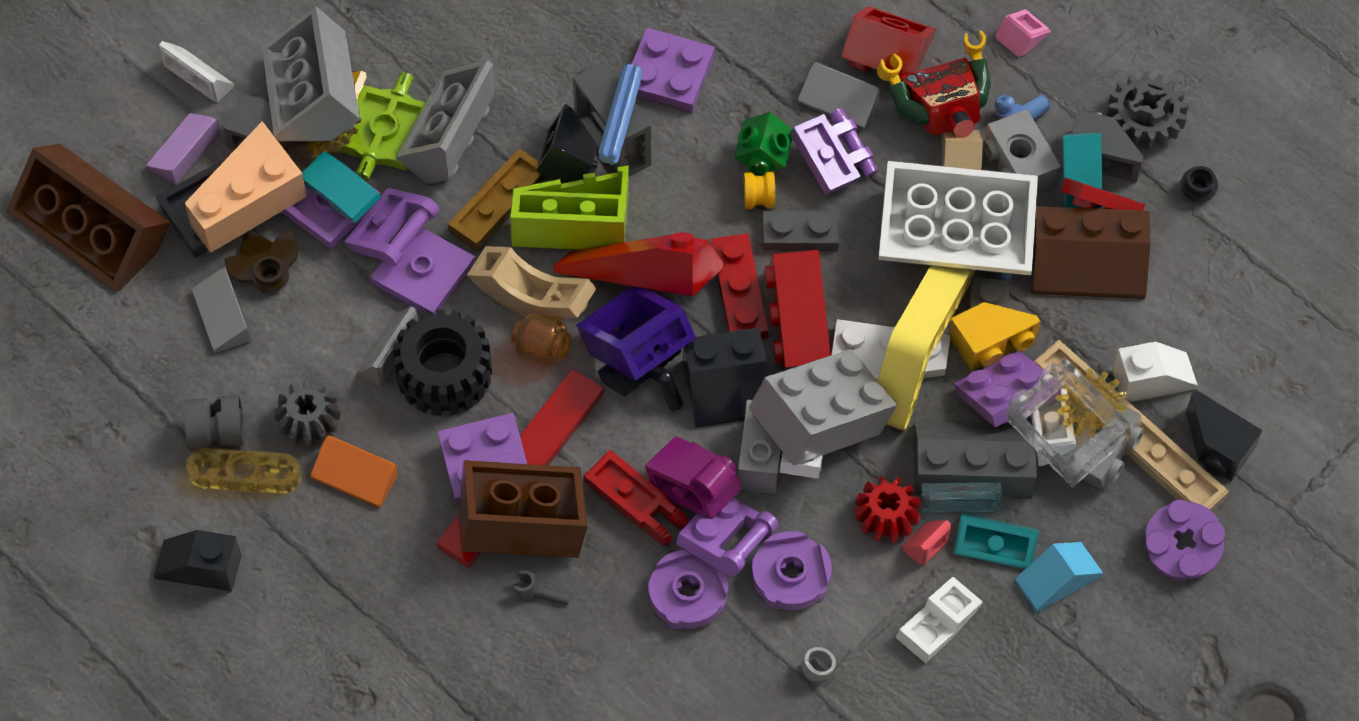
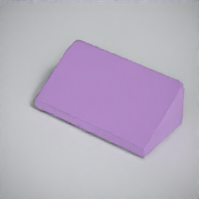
M189 113L147 163L146 169L177 185L219 135L220 130L217 120L209 116Z

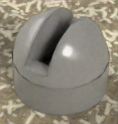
M811 648L806 652L802 661V672L809 681L821 683L831 677L836 666V659L825 648Z

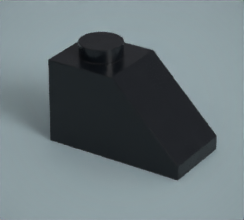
M564 104L549 127L536 169L537 172L552 180L560 179L561 184L583 180V174L595 173L599 163L594 160L598 144L572 107Z
M1195 389L1191 395L1186 416L1198 461L1203 463L1214 475L1224 476L1232 481L1256 448L1262 430Z
M194 530L163 540L154 578L232 592L241 560V552L236 536Z

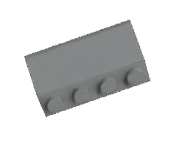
M315 6L262 48L273 134L278 141H333L343 132L351 130L356 122L360 120L345 30Z

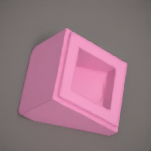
M1024 9L1005 16L995 37L1017 57H1021L1045 39L1051 31L1029 11Z

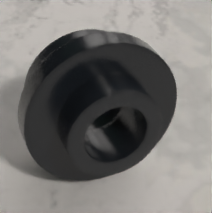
M1195 166L1183 174L1180 188L1188 199L1195 202H1205L1215 196L1218 189V180L1211 169L1205 166ZM1194 184H1201L1204 188H1198Z

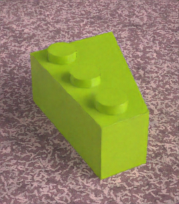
M629 165L617 167V173L597 177L594 172L583 174V180L561 184L560 179L514 188L510 216L512 247L583 250L624 243L629 198Z

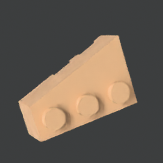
M262 121L185 202L192 229L211 253L306 198L307 195L302 172Z

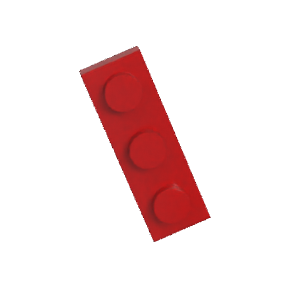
M749 234L711 238L712 247L723 261V268L717 273L728 332L759 327L761 339L768 338V326Z

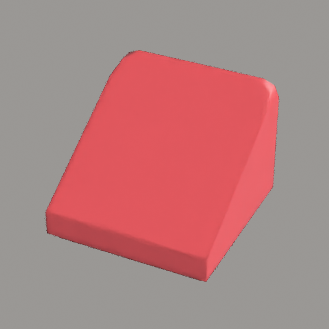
M947 520L926 522L903 544L902 550L921 566L923 564L926 565L948 543L951 523Z

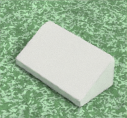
M164 41L159 44L164 67L212 101L218 103L233 89L234 84L184 48Z
M1061 389V395L1029 410L1032 431L1036 441L1038 467L1046 465L1076 448L1067 389Z

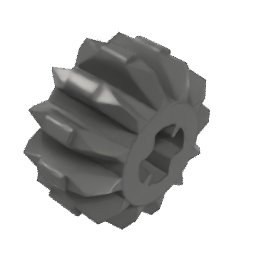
M305 379L303 388L299 389L290 383L288 388L290 395L279 394L277 399L279 407H276L274 410L275 420L279 422V432L282 436L289 435V440L293 445L304 439L305 445L310 448L313 443L312 439L318 438L324 442L327 437L326 432L336 433L338 428L336 420L341 417V409L336 404L338 402L336 394L333 391L326 392V387L322 382L311 388L310 382Z

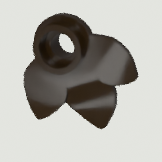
M249 230L246 232L241 245V255L230 256L224 260L227 271L238 281L252 282L262 292H276L287 284L289 280L288 269L298 258L297 240L291 231H287L278 236L272 243L264 236ZM268 274L276 275L273 278H264Z

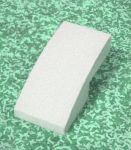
M952 577L928 598L925 607L899 629L896 639L926 664L970 620L981 607L983 601Z

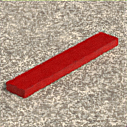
M572 369L520 435L527 464L550 465L604 395V387ZM459 514L436 542L439 550L468 568L472 566L482 553L461 551Z

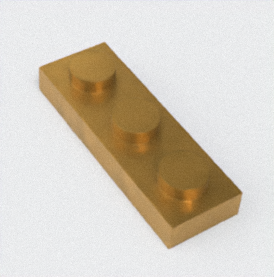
M518 149L448 223V231L478 251L511 216L513 189L539 184L546 178L545 175L536 171L539 161Z

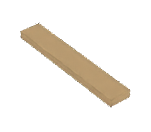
M1060 340L1033 361L1059 381L1060 389H1067L1069 403L1084 417L1099 392L1140 413L1142 423L1140 428L1144 429L1143 436L1134 450L1128 448L1125 454L1176 500L1195 502L1212 511L1227 497L1229 491ZM1107 437L1115 444V441L1112 438Z

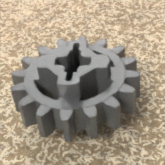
M1143 72L1141 80H1137L1131 74L1128 76L1127 84L1121 81L1117 83L1115 92H1111L1109 97L1107 116L1115 118L1125 133L1133 138L1132 142L1135 146L1141 140L1146 142L1148 149H1152L1154 141L1158 140L1162 146H1166L1169 137L1173 139L1178 138L1180 129L1185 127L1189 105L1183 102L1184 91H1173L1176 82L1170 81L1164 84L1162 83L1161 74H1158L1155 80H1151L1148 73ZM1130 99L1128 107L1124 108V103ZM1171 112L1170 119L1165 122L1164 119L1167 117V113Z

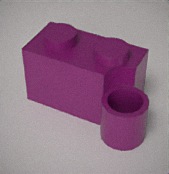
M676 436L645 465L650 482L666 494L668 500L709 519H712L742 490L736 474L737 468L728 457L714 454L695 442L690 443Z

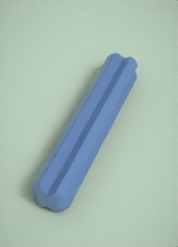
M626 64L622 68L598 151V158L603 163L613 165L619 160L642 79V69L638 65Z

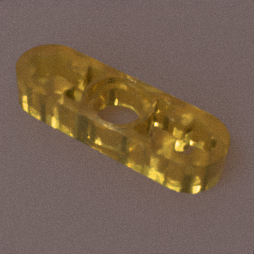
M202 448L194 451L186 462L189 478L199 488L289 493L295 490L301 482V471L298 461L295 457L286 453ZM204 462H210L212 468H209L206 474H200L199 469L204 466ZM223 463H226V464H225V471H226V474H227L226 477H222V474H221V470H224V469H223ZM241 463H249L255 467L254 473L245 479L235 477L233 471ZM262 465H266L267 472H265V479H262ZM282 467H287L289 473L285 475L284 479H278L277 473H280Z

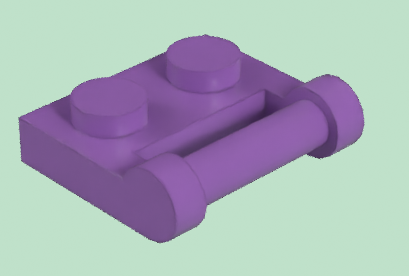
M387 188L344 243L351 252L380 259L389 266L395 267L403 258L401 254L427 220L435 218L440 208L428 197Z
M733 498L712 519L697 513L679 533L676 544L729 576H736L744 567V560L762 539L770 537L776 531L778 521L771 513H759ZM742 526L750 529L733 550H723Z

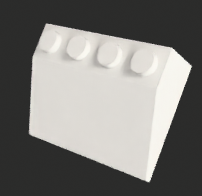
M888 161L878 260L1031 275L1038 176Z

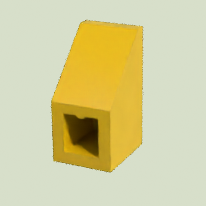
M983 302L952 317L948 335H950L951 342L972 372L982 366L986 368L1000 361L1003 356L1015 350L1017 352L1024 351L1031 347L1037 340L1041 321L1037 315Z

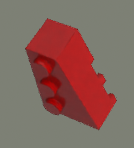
M819 250L773 254L769 266H765V281L767 289H771L772 303H769L771 326H776L778 338L777 341H773L775 364L781 363L783 372L831 356Z

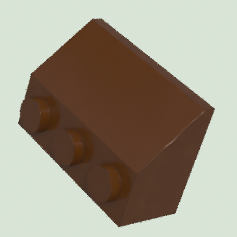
M1036 206L1032 260V294L1145 299L1151 244L1150 212L1141 210Z
M464 460L459 510L461 551L579 558L588 527L581 467Z

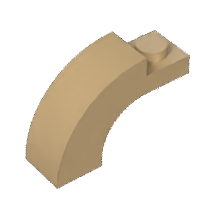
M485 246L467 274L481 290L503 306L531 320L552 326H561L565 318H578L586 309L589 299L596 290L589 279L554 277L535 269L521 259L511 247Z

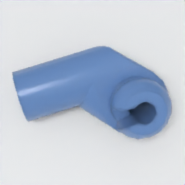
M1041 94L1024 105L1016 104L1014 98L1009 97V95H1002L995 101V114L999 119L1027 109L1034 120L1050 110V104L1046 97Z

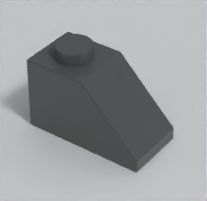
M1078 110L1072 134L1101 133L1102 174L1137 182L1144 156L1115 118L1104 116L1096 111Z

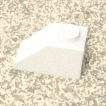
M1158 342L1118 349L1112 371L1119 393L1128 402L1197 389L1198 385L1186 352Z

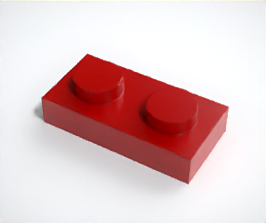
M1065 178L1061 192L1074 196L1072 204L1084 208L1094 209L1095 205L1098 204L1104 206L1105 209L1143 211L1145 207L1143 203L1069 178Z

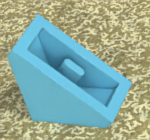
M1082 542L1055 543L1019 574L1014 582L1037 613L1102 577L1103 572Z

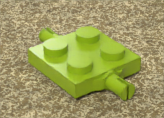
M400 72L393 89H377L363 85L357 98L360 120L356 122L351 130L343 132L336 143L338 152L361 159L355 173L363 178L365 182H369L377 164L404 171L408 169L396 156L426 103L413 99L407 94L414 81L413 76L409 73L405 77V72Z

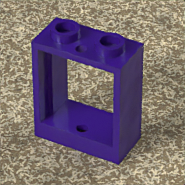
M635 286L630 287L576 325L592 357L635 381L696 339L681 306L646 288ZM648 318L651 319L644 325L633 331L631 334L623 338L622 340H619L621 337H623L625 334H627L635 327L643 323ZM621 325L620 330L616 331L615 329ZM658 344L659 349L654 352L653 349Z

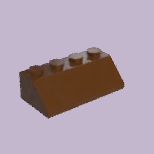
M62 144L32 149L6 210L7 213L115 291H120L157 254L171 223Z

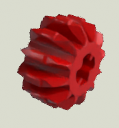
M883 475L878 478L877 485L867 481L863 488L864 493H858L855 498V505L858 508L855 509L854 518L857 522H863L861 525L863 535L872 531L875 532L874 539L877 543L882 539L883 535L888 536L893 544L897 541L898 533L908 538L912 533V526H916L920 521L918 510L920 509L921 501L919 497H913L914 488L912 484L900 487L901 480L898 476L893 480V483H887Z

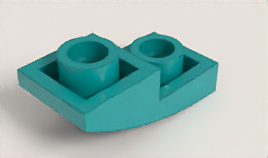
M325 151L302 172L305 187L326 199L333 210L353 223H356L381 198L379 193L360 176Z

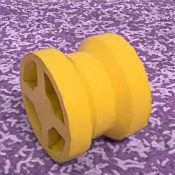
M752 172L744 173L745 210H752L755 206L775 209L774 172H766L763 176H755Z

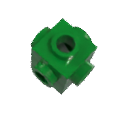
M771 112L744 120L738 135L734 158L745 165L750 172L758 176L764 175L766 172L785 168L792 143L790 135L792 128Z

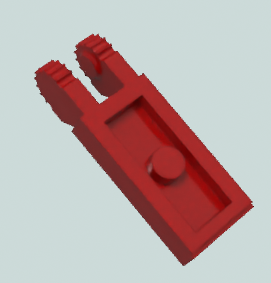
M609 450L583 476L585 484L640 529L644 528L650 537L663 546H667L672 541V536L665 527L661 526L653 518L659 511L667 521L680 530H683L689 523L684 513L668 500L666 494L612 450Z

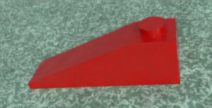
M680 232L571 251L554 265V273L694 296L723 268V261L708 240L694 238L690 233Z

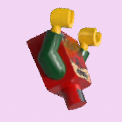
M979 31L980 44L977 46L969 43L967 33L964 36L963 50L967 55L971 56L972 61L968 62L967 58L964 57L902 75L901 80L898 75L902 68L901 58L896 54L891 56L890 63L894 70L888 69L883 59H881L877 67V74L882 80L889 81L891 86L888 87V90L902 118L922 125L931 135L953 131L957 137L961 138L972 133L975 127L974 124L980 120V109L987 104L991 89L987 60L982 59V52L986 43L984 32Z

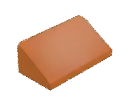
M327 435L310 477L352 497L381 508L398 478L397 466L394 463Z

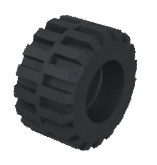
M437 309L436 315L429 316L427 311L420 314L421 320L415 321L412 318L406 323L407 331L401 329L398 333V343H394L393 347L396 379L401 394L405 393V399L410 405L417 402L418 410L426 413L429 408L433 410V415L442 416V411L449 410L450 415L458 414V408L463 407L465 410L472 408V400L480 401L484 397V388L489 389L491 383L492 363L488 338H485V331L481 325L475 327V320L467 316L462 319L461 312L452 310L451 315L445 314L444 309ZM441 353L454 354L463 359L459 366L446 372L431 371L423 366L430 357Z

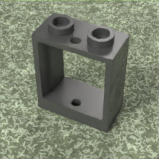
M605 61L596 66H588L573 77L574 112L598 144V151L619 81ZM636 104L633 107L619 160L613 165L607 163L613 173H617V167L629 165V176L651 166V125Z

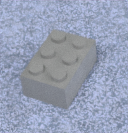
M849 349L765 377L749 406V410L793 465H797L880 435L897 404L854 351Z

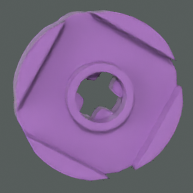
M1176 500L1159 509L1150 519L1145 532L1147 556L1151 565L1160 574L1175 581L1199 579L1211 573L1220 562L1224 551L1225 530L1216 515L1205 506L1195 502ZM1188 532L1193 535L1192 542L1196 544L1193 549L1186 546L1183 550H1180L1176 547L1178 540L1174 536L1177 533L1185 534Z
M797 531L780 532L770 536L758 552H756L752 562V581L756 591L768 607L773 609L781 608L783 610L805 609L820 602L826 595V590L831 580V559L825 547L820 543L817 545L813 540L808 539V535ZM793 563L795 569H802L803 573L797 574V578H789L782 574L786 570V564Z
M685 549L674 551L664 556L657 563L648 584L649 601L654 612L671 629L699 628L711 623L725 610L728 595L727 575ZM688 581L690 586L697 585L699 587L695 591L694 596L687 597L679 593L682 590L683 582Z

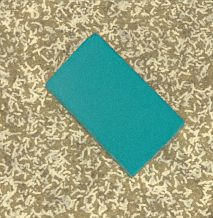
M1101 133L1063 134L1064 181L1065 178H1069L1102 189ZM1064 193V207L1084 208L1072 204L1074 196ZM1096 204L1094 209L1103 208V206Z
M961 513L953 554L1026 569L1034 559L1039 529Z

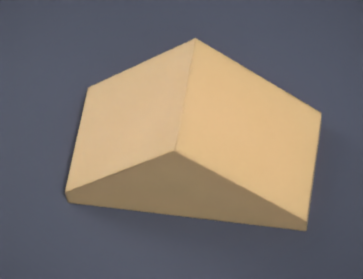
M973 130L971 134L961 138L957 137L953 131L941 134L942 166L981 170L983 140L979 130Z

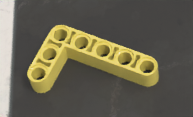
M931 265L895 326L877 380L897 404L886 425L902 431L906 430L916 405L929 358L965 295L975 270Z

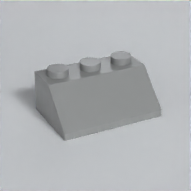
M489 60L442 72L398 152L396 158L426 185L447 181L455 175L459 167L457 163L464 150L472 144L474 140L473 134L479 122L488 114L489 104L495 94L493 64Z

